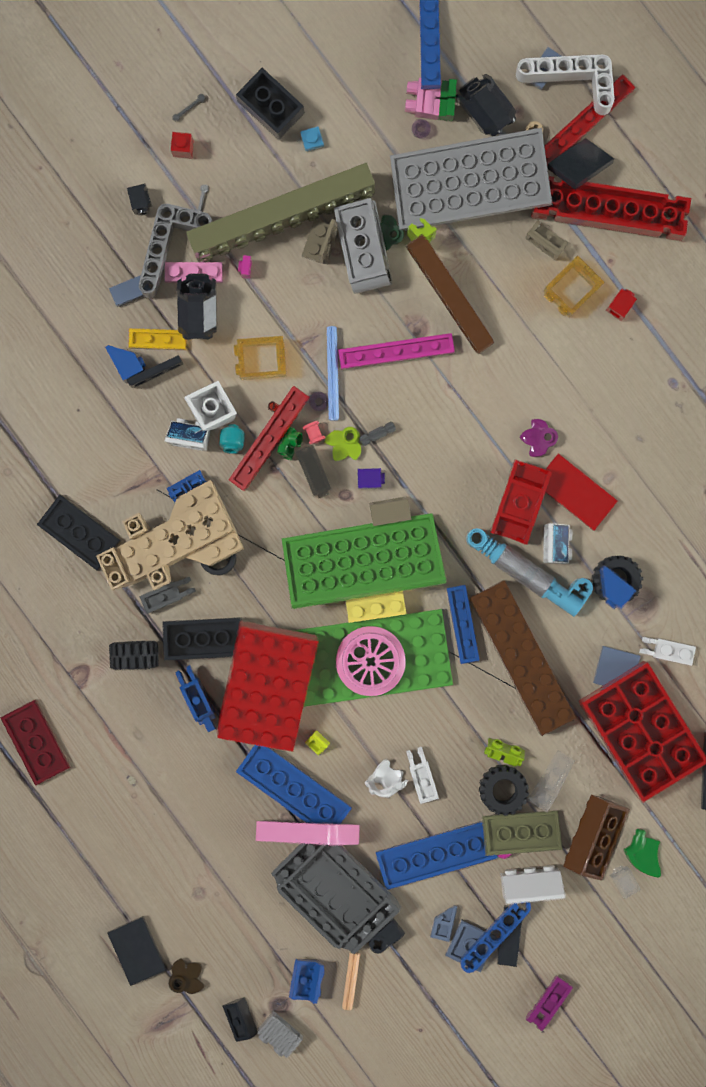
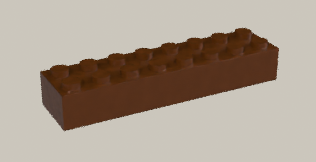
M505 580L469 597L538 733L543 736L576 719Z

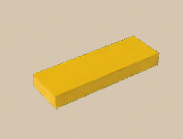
M129 328V348L186 350L187 340L182 337L178 330Z

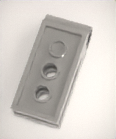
M368 198L335 207L334 212L348 278L354 294L392 285V277L376 202ZM361 220V225L356 228L357 221ZM365 238V244L360 246V241Z

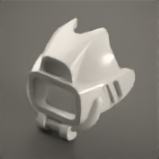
M385 759L377 766L374 773L368 777L365 785L369 788L370 794L389 798L397 791L403 789L409 780L402 782L404 772L390 768V761ZM375 783H380L383 789L378 790Z

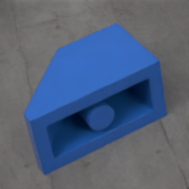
M110 345L105 347L125 383H127L128 378L145 371L144 367L146 364L141 356L137 357L133 352Z
M602 566L600 568L603 597L606 599L605 603L612 609H622L636 590L606 566Z

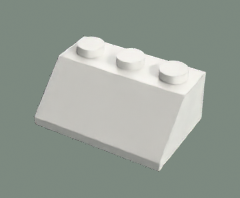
M555 865L543 866V869L526 867L524 871L507 869L505 873H500L502 894L506 904L565 898L561 872L558 867L555 868Z

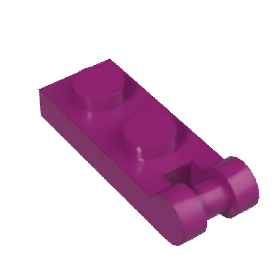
M556 975L533 1009L529 1011L525 1020L529 1023L533 1022L537 1025L536 1028L543 1031L573 987ZM539 1012L544 1015L541 1019L537 1016Z

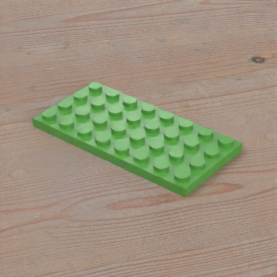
M433 513L412 516L411 520L377 526H373V523L282 538L292 609L446 583Z
M442 609L293 630L316 635L318 639L304 707L375 697L360 695L350 690L340 679L336 668V654L343 639L352 631L367 626L380 627L391 632L400 641L406 658L405 670L398 684L390 691L378 696L453 685ZM367 639L361 640L359 642L360 644H364L368 648ZM371 639L372 653L379 642L378 639ZM384 642L381 643L376 655H379L388 648ZM356 647L354 650L355 656L358 658L363 657L365 649L363 647ZM388 651L379 659L394 658L392 651ZM349 654L348 662L357 661ZM375 657L366 658L367 666H374L376 664L374 662ZM381 662L380 665L392 670L394 662ZM362 664L348 665L350 673L356 671ZM378 667L383 678L387 679L391 673ZM362 669L353 677L360 681L365 669ZM374 670V684H378L382 680ZM370 671L367 672L363 684L371 685Z

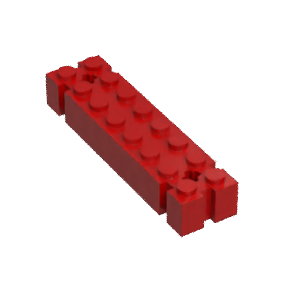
M548 176L551 198L556 197L555 200L557 201H552V205L532 208L531 218L546 220L548 216H553L555 222L659 238L663 233L667 234L666 239L682 241L686 236L688 221L684 219L690 213L692 198L676 196L673 200L668 199L669 194L586 182L575 190L562 179L560 182H554V177ZM664 215H669L668 218L670 217V219H666Z

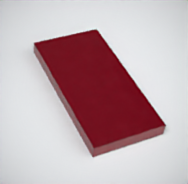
M36 699L0 717L35 786L70 768Z

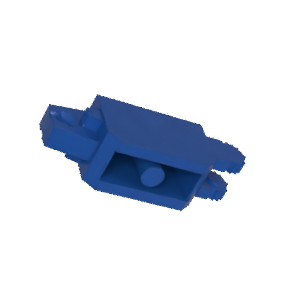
M189 665L186 669L192 680L191 682L186 684L182 672H175L181 685L180 690L194 720L199 725L204 724L207 731L211 732L216 729L212 720L216 718L215 710L200 679L196 677L192 667Z

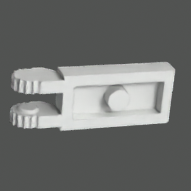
M642 638L644 643L656 645L654 651L643 648L640 649L639 653L692 666L696 647L662 639Z
M418 747V755L422 761L418 764H414L412 752L410 750L406 751L420 804L439 799L422 747Z

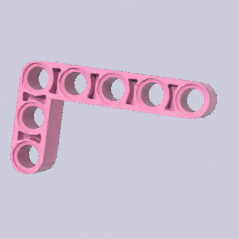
M256 821V841L359 845L360 825Z

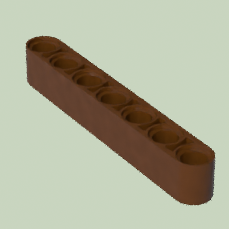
M421 234L407 244L408 252L475 352L480 354L494 344L491 335L426 237Z

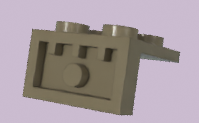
M314 219L302 252V257L321 264L324 263L325 259H329L332 251L331 241L335 242L338 234L336 220L331 219L329 225Z

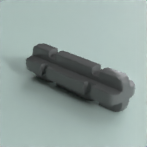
M389 422L384 427L380 426L370 431L369 434L360 436V441L363 446H366L371 441L374 442L386 436L387 433L395 432L396 427L393 422Z

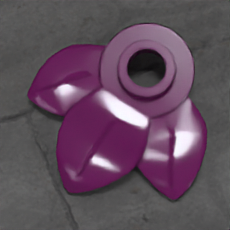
M532 419V428L525 430L520 435V439L531 446L529 456L539 457L544 455L549 447L557 443L558 433L556 430L549 428L544 420ZM546 434H551V440L547 441L545 439Z

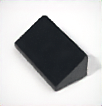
M245 997L223 1005L236 1042L251 1039L258 1033Z

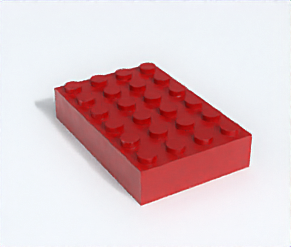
M240 621L217 726V738L294 751L318 645L316 635Z
M646 661L640 662L578 701L635 795L643 803L706 764L705 754L651 666Z

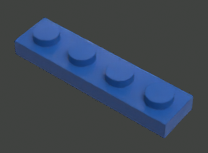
M466 585L446 588L460 664L479 661Z

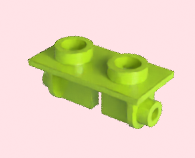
M488 738V745L484 750V754L487 757L500 761L503 755L505 756L504 763L515 767L517 765L521 766L525 758V750L516 745H508L499 739Z

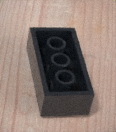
M242 617L163 621L164 660L233 657Z

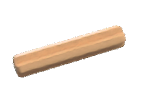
M350 952L342 1004L344 1010H352L360 959V953L358 952L355 954Z

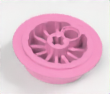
M367 626L352 631L343 639L337 650L336 668L340 679L350 690L360 695L378 696L390 691L398 684L405 670L406 658L400 641L391 632L380 627ZM367 639L368 648L364 644H360L359 642L361 640ZM371 639H378L379 642L372 653ZM384 642L388 648L379 655H376L381 643ZM356 647H363L365 649L363 657L358 658L355 656L354 650ZM388 651H392L394 658L379 659ZM349 654L357 661L348 662ZM375 657L374 662L376 664L374 666H367L366 658ZM381 662H394L392 670L380 665ZM362 664L360 668L350 673L348 665ZM378 667L391 673L387 679L383 678ZM362 669H365L361 680L357 681L353 676ZM374 670L382 680L378 684H374ZM368 671H370L371 685L363 684Z

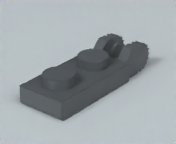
M187 577L177 582H171L155 591L153 590L139 596L146 614L183 599L182 597L196 592L195 588H189L182 593L178 589V586L189 583L191 578Z

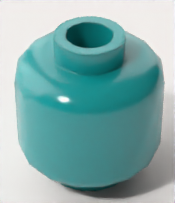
M229 424L228 427L222 428L219 446L225 453H238L244 447V431L235 424Z

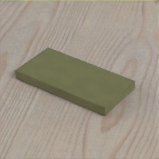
M558 811L508 814V816H482L486 856L563 850Z

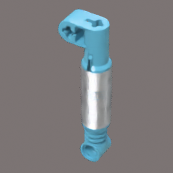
M475 528L467 533L466 542L470 547L477 551L481 550L482 554L486 553V557L489 555L491 563L497 566L498 569L500 568V570L513 577L514 580L516 579L523 586L525 585V587L532 590L533 593L535 592L541 598H547L573 617L577 615L593 591L592 582L586 578L575 579L570 587L566 589L557 582L554 576L552 577L551 574L536 566L532 561L519 554V552L507 544H497V541H493L494 538L492 537L489 539V535L481 529ZM474 533H478L481 536V541L478 544L473 543L471 540V536ZM579 584H585L584 588L586 590L579 592L583 596L582 599L572 593V590H580Z

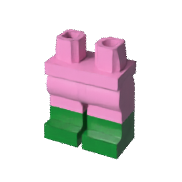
M421 78L418 81L408 82L406 94L416 95V100L406 99L405 112L414 113L416 118L422 117L452 122L455 111L457 79L441 80L440 89H421Z

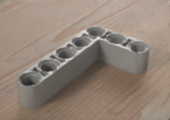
M162 204L159 206L139 281V288L144 297L153 298L158 293L174 228L190 231L200 227L199 223L203 220L211 223L212 219L208 213L172 204ZM167 211L172 213L168 218L162 217L163 213ZM183 216H189L190 220L188 222H182L181 218ZM160 230H167L164 236H159L158 232ZM162 248L160 254L153 253L154 249ZM151 266L158 267L154 273H150L148 270ZM152 284L153 288L150 291H145L144 286Z

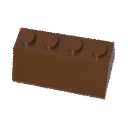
M591 794L583 817L579 821L577 832L572 839L570 850L565 857L563 867L580 876L602 881L630 809Z

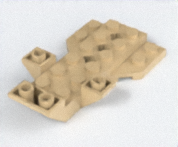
M212 480L177 497L178 499H176L169 521L153 529L149 527L140 513L122 521L129 538L132 540L96 556L112 591L134 585L148 578L155 591L171 582L169 566L185 558L212 566L244 549ZM208 519H213L211 526L206 525ZM192 527L196 528L194 535L189 534ZM175 536L179 537L177 544L173 543Z

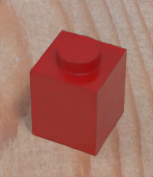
M172 132L171 153L173 157L192 159L194 144L192 134Z
M621 288L605 311L622 321L637 298L634 297V293L630 290Z

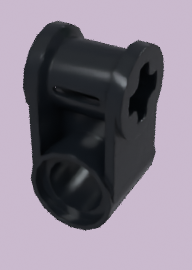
M392 918L369 940V947L373 953L380 954L399 941L405 935V932L396 920ZM374 940H381V946L375 945Z

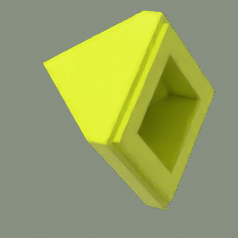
M316 730L305 741V744L319 756L329 746L330 742Z

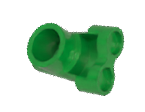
M289 427L280 440L281 444H279L277 453L282 455L284 459L292 460L294 447L302 445V433Z

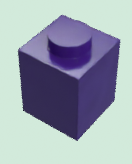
M381 468L358 469V489H381V484H385V473H381Z

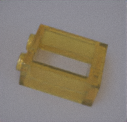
M577 255L544 288L543 292L549 302H554L558 306L557 309L563 316L567 315L570 318L605 282ZM573 268L592 289L571 309L552 288Z
M283 336L237 339V345H234V354L238 356L239 364H235L236 375H240L241 380L287 377ZM276 344L278 371L245 373L243 347Z

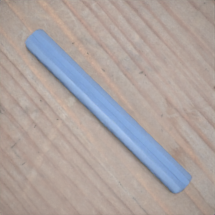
M329 326L327 327L329 420L337 421L339 420L337 327Z

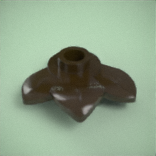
M182 958L176 960L171 968L172 976L168 982L169 988L175 993L185 991L188 994H195L200 992L205 987L197 979L200 976L202 964L192 962L186 965ZM175 980H181L182 984L176 985Z

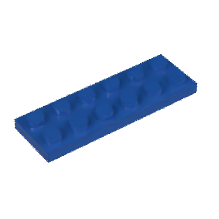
M254 745L236 770V773L306 823L341 824L352 809L346 802L269 747Z
M482 821L375 851L387 890L498 858L497 855H485Z

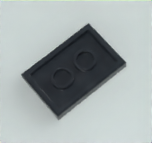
M585 138L549 162L547 169L576 190L613 164L614 158Z
M144 916L107 932L130 986L166 971V966Z

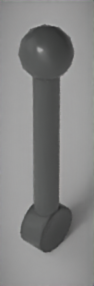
M199 94L198 99L180 113L174 114L172 119L179 121L180 117L199 102H204L205 96Z

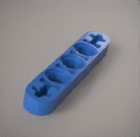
M526 902L525 910L520 909L517 912L520 915L518 918L511 911L512 909L515 912L518 910V903H511L462 956L460 964L463 971L473 973L529 914L531 911L530 902ZM507 915L513 916V924L505 925L503 922L504 917ZM495 929L501 932V936L497 940H493L490 937L491 931ZM478 945H487V952L485 954L478 953ZM474 952L475 955H476L478 958H480V960H477V958H475V959L472 961V963H473V966H472V967H471V966L465 967V966H466L465 960L467 959V960L470 961V960L474 957L473 954H471V953Z

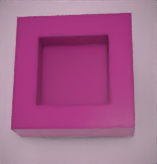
M243 255V260H239L238 272H241L242 278L250 279L251 256Z

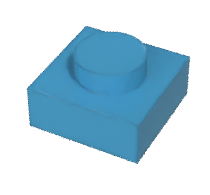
M319 127L300 131L306 152L324 147Z

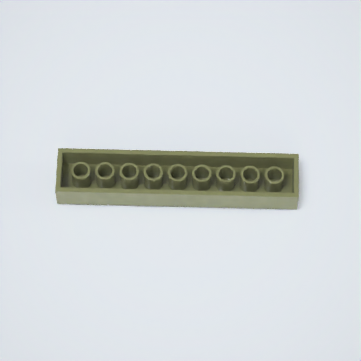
M366 162L187 231L186 234L197 261L207 262L212 260L215 255L220 254L222 256L230 253V250L233 248H244L251 241H262L269 234L277 235L282 233L285 228L300 226L303 221H314L321 214H332L335 207L350 204L360 199L372 198V195L375 194V182Z

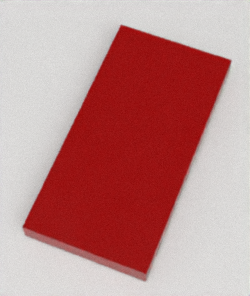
M559 453L546 467V470L551 471L552 474L545 493L591 530L595 531L618 500Z

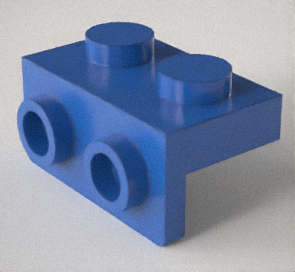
M295 959L289 998L292 1000H309L313 1004H317L318 998L321 995V980L325 973L324 965L317 960Z

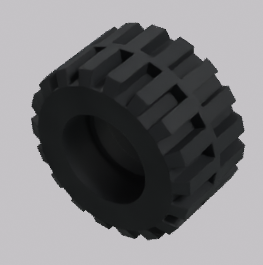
M621 555L607 557L594 568L593 571L595 572L591 578L593 579L592 585L595 588V593L602 600L606 601L603 597L600 568L602 566H606L610 570L620 568L626 573L627 584L636 590L628 601L638 596L640 593L638 592L639 589H642V570L629 557Z
M127 641L109 644L110 668L113 670H140L158 667V642Z
M496 765L495 768H489V771L483 774V778L479 782L481 800L488 810L493 811L497 815L503 814V816H508V814H516L515 811H520L523 804L526 805V799L529 797L527 780L516 768L508 765ZM502 779L510 780L515 786L513 796L505 801L497 800L492 792L495 783Z

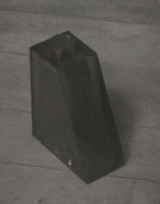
M314 445L296 451L313 496H318L321 499L330 495L328 491L332 489Z

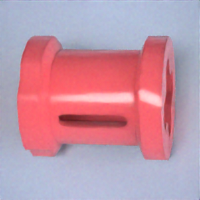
M318 421L303 426V429L306 430L309 436L310 445L326 439L319 429Z

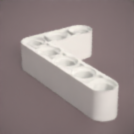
M607 55L525 58L518 63L516 79L521 83L592 80L593 101L596 113L607 115L613 106L612 63ZM597 65H602L605 69H600ZM578 66H584L586 70H581ZM559 67H565L567 70L562 71ZM540 68H546L548 71L543 72ZM521 69H527L529 72L524 73ZM599 83H604L607 87H602ZM600 101H605L608 105H602Z

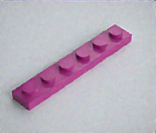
M452 333L338 350L341 369L455 352Z

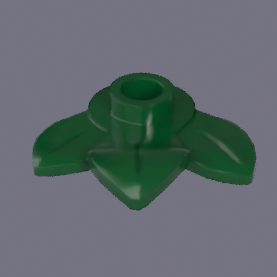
M383 214L380 225L385 248L388 251L392 245H397L403 241L404 231L399 230V226H397L396 219L393 216ZM397 232V236L392 238V233Z

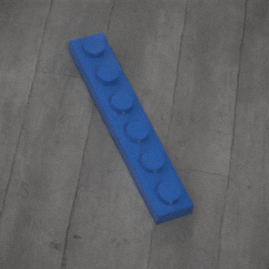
M419 0L421 89H440L439 0Z

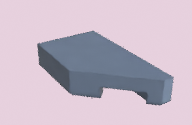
M453 905L434 918L431 938L450 941L457 911L456 905Z

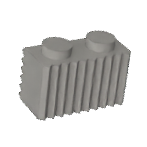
M274 1011L258 1029L260 1040L265 1044L270 1043L274 1047L273 1050L281 1057L284 1055L288 1058L303 1039L302 1034Z

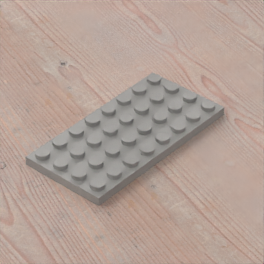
M542 128L390 156L399 230H408V226L411 223L416 225L417 228H424L423 223L419 220L420 218L425 219L431 226L552 205Z

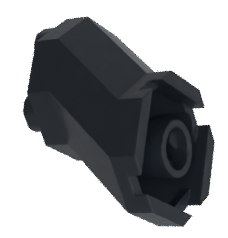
M484 74L482 75L483 79L479 80L478 77H475L459 89L461 94H457L456 99L477 125L480 132L485 135L490 134L493 137L498 135L503 127L516 121V110L494 82L492 76Z
M188 274L184 281H182V278L177 281L178 332L182 334L185 340H209L217 332L216 280L214 278L210 280L207 274Z

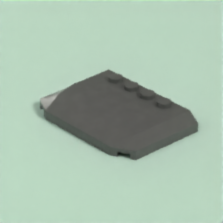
M300 843L271 873L272 877L274 876L279 894L333 947L338 949L344 948L351 951L352 954L358 952L401 911V906L397 899L342 845Z

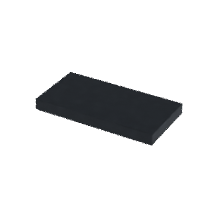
M60 494L37 523V526L97 571H99L101 566L96 556L111 548H116L121 542L119 538Z

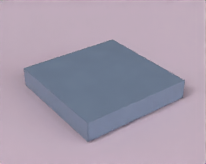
M602 646L593 683L605 685L639 664L640 656Z
M461 919L445 956L460 963L462 956L480 938L485 930ZM490 933V937L496 940L497 936ZM480 944L477 947V952L480 954H485L488 950L485 944ZM474 952L471 953L474 957L470 961L467 959L465 960L466 966L472 967V961L475 958H477V960H480V958H478ZM486 960L480 965V967L476 971L481 973Z

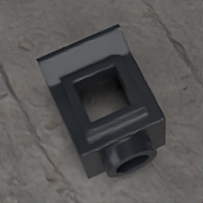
M146 184L128 187L127 192L134 214L139 216L149 214L152 204Z

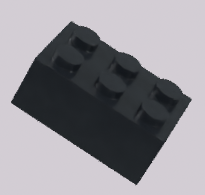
M263 67L236 94L237 102L278 140L305 114L304 106Z

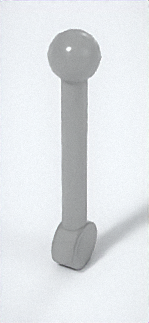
M201 185L200 187L202 193L198 211H202L205 192L208 191L207 185Z

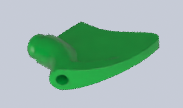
M636 829L631 844L623 849L628 861L636 869L649 876L659 878L661 876L658 862L660 841L645 837V830Z

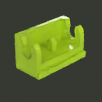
M423 218L419 220L423 223L424 228H417L413 223L408 226L407 236L411 241L421 234L426 237L429 243L435 238L437 229L432 227Z

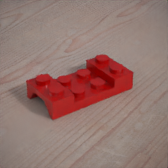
M514 459L490 533L527 545L552 472Z

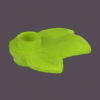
M346 427L343 431L334 430L327 435L324 441L326 444L334 446V461H341L348 455L353 460H357L361 454V446L358 442L360 435L354 427ZM348 433H352L354 435V438L352 440H348L346 438Z

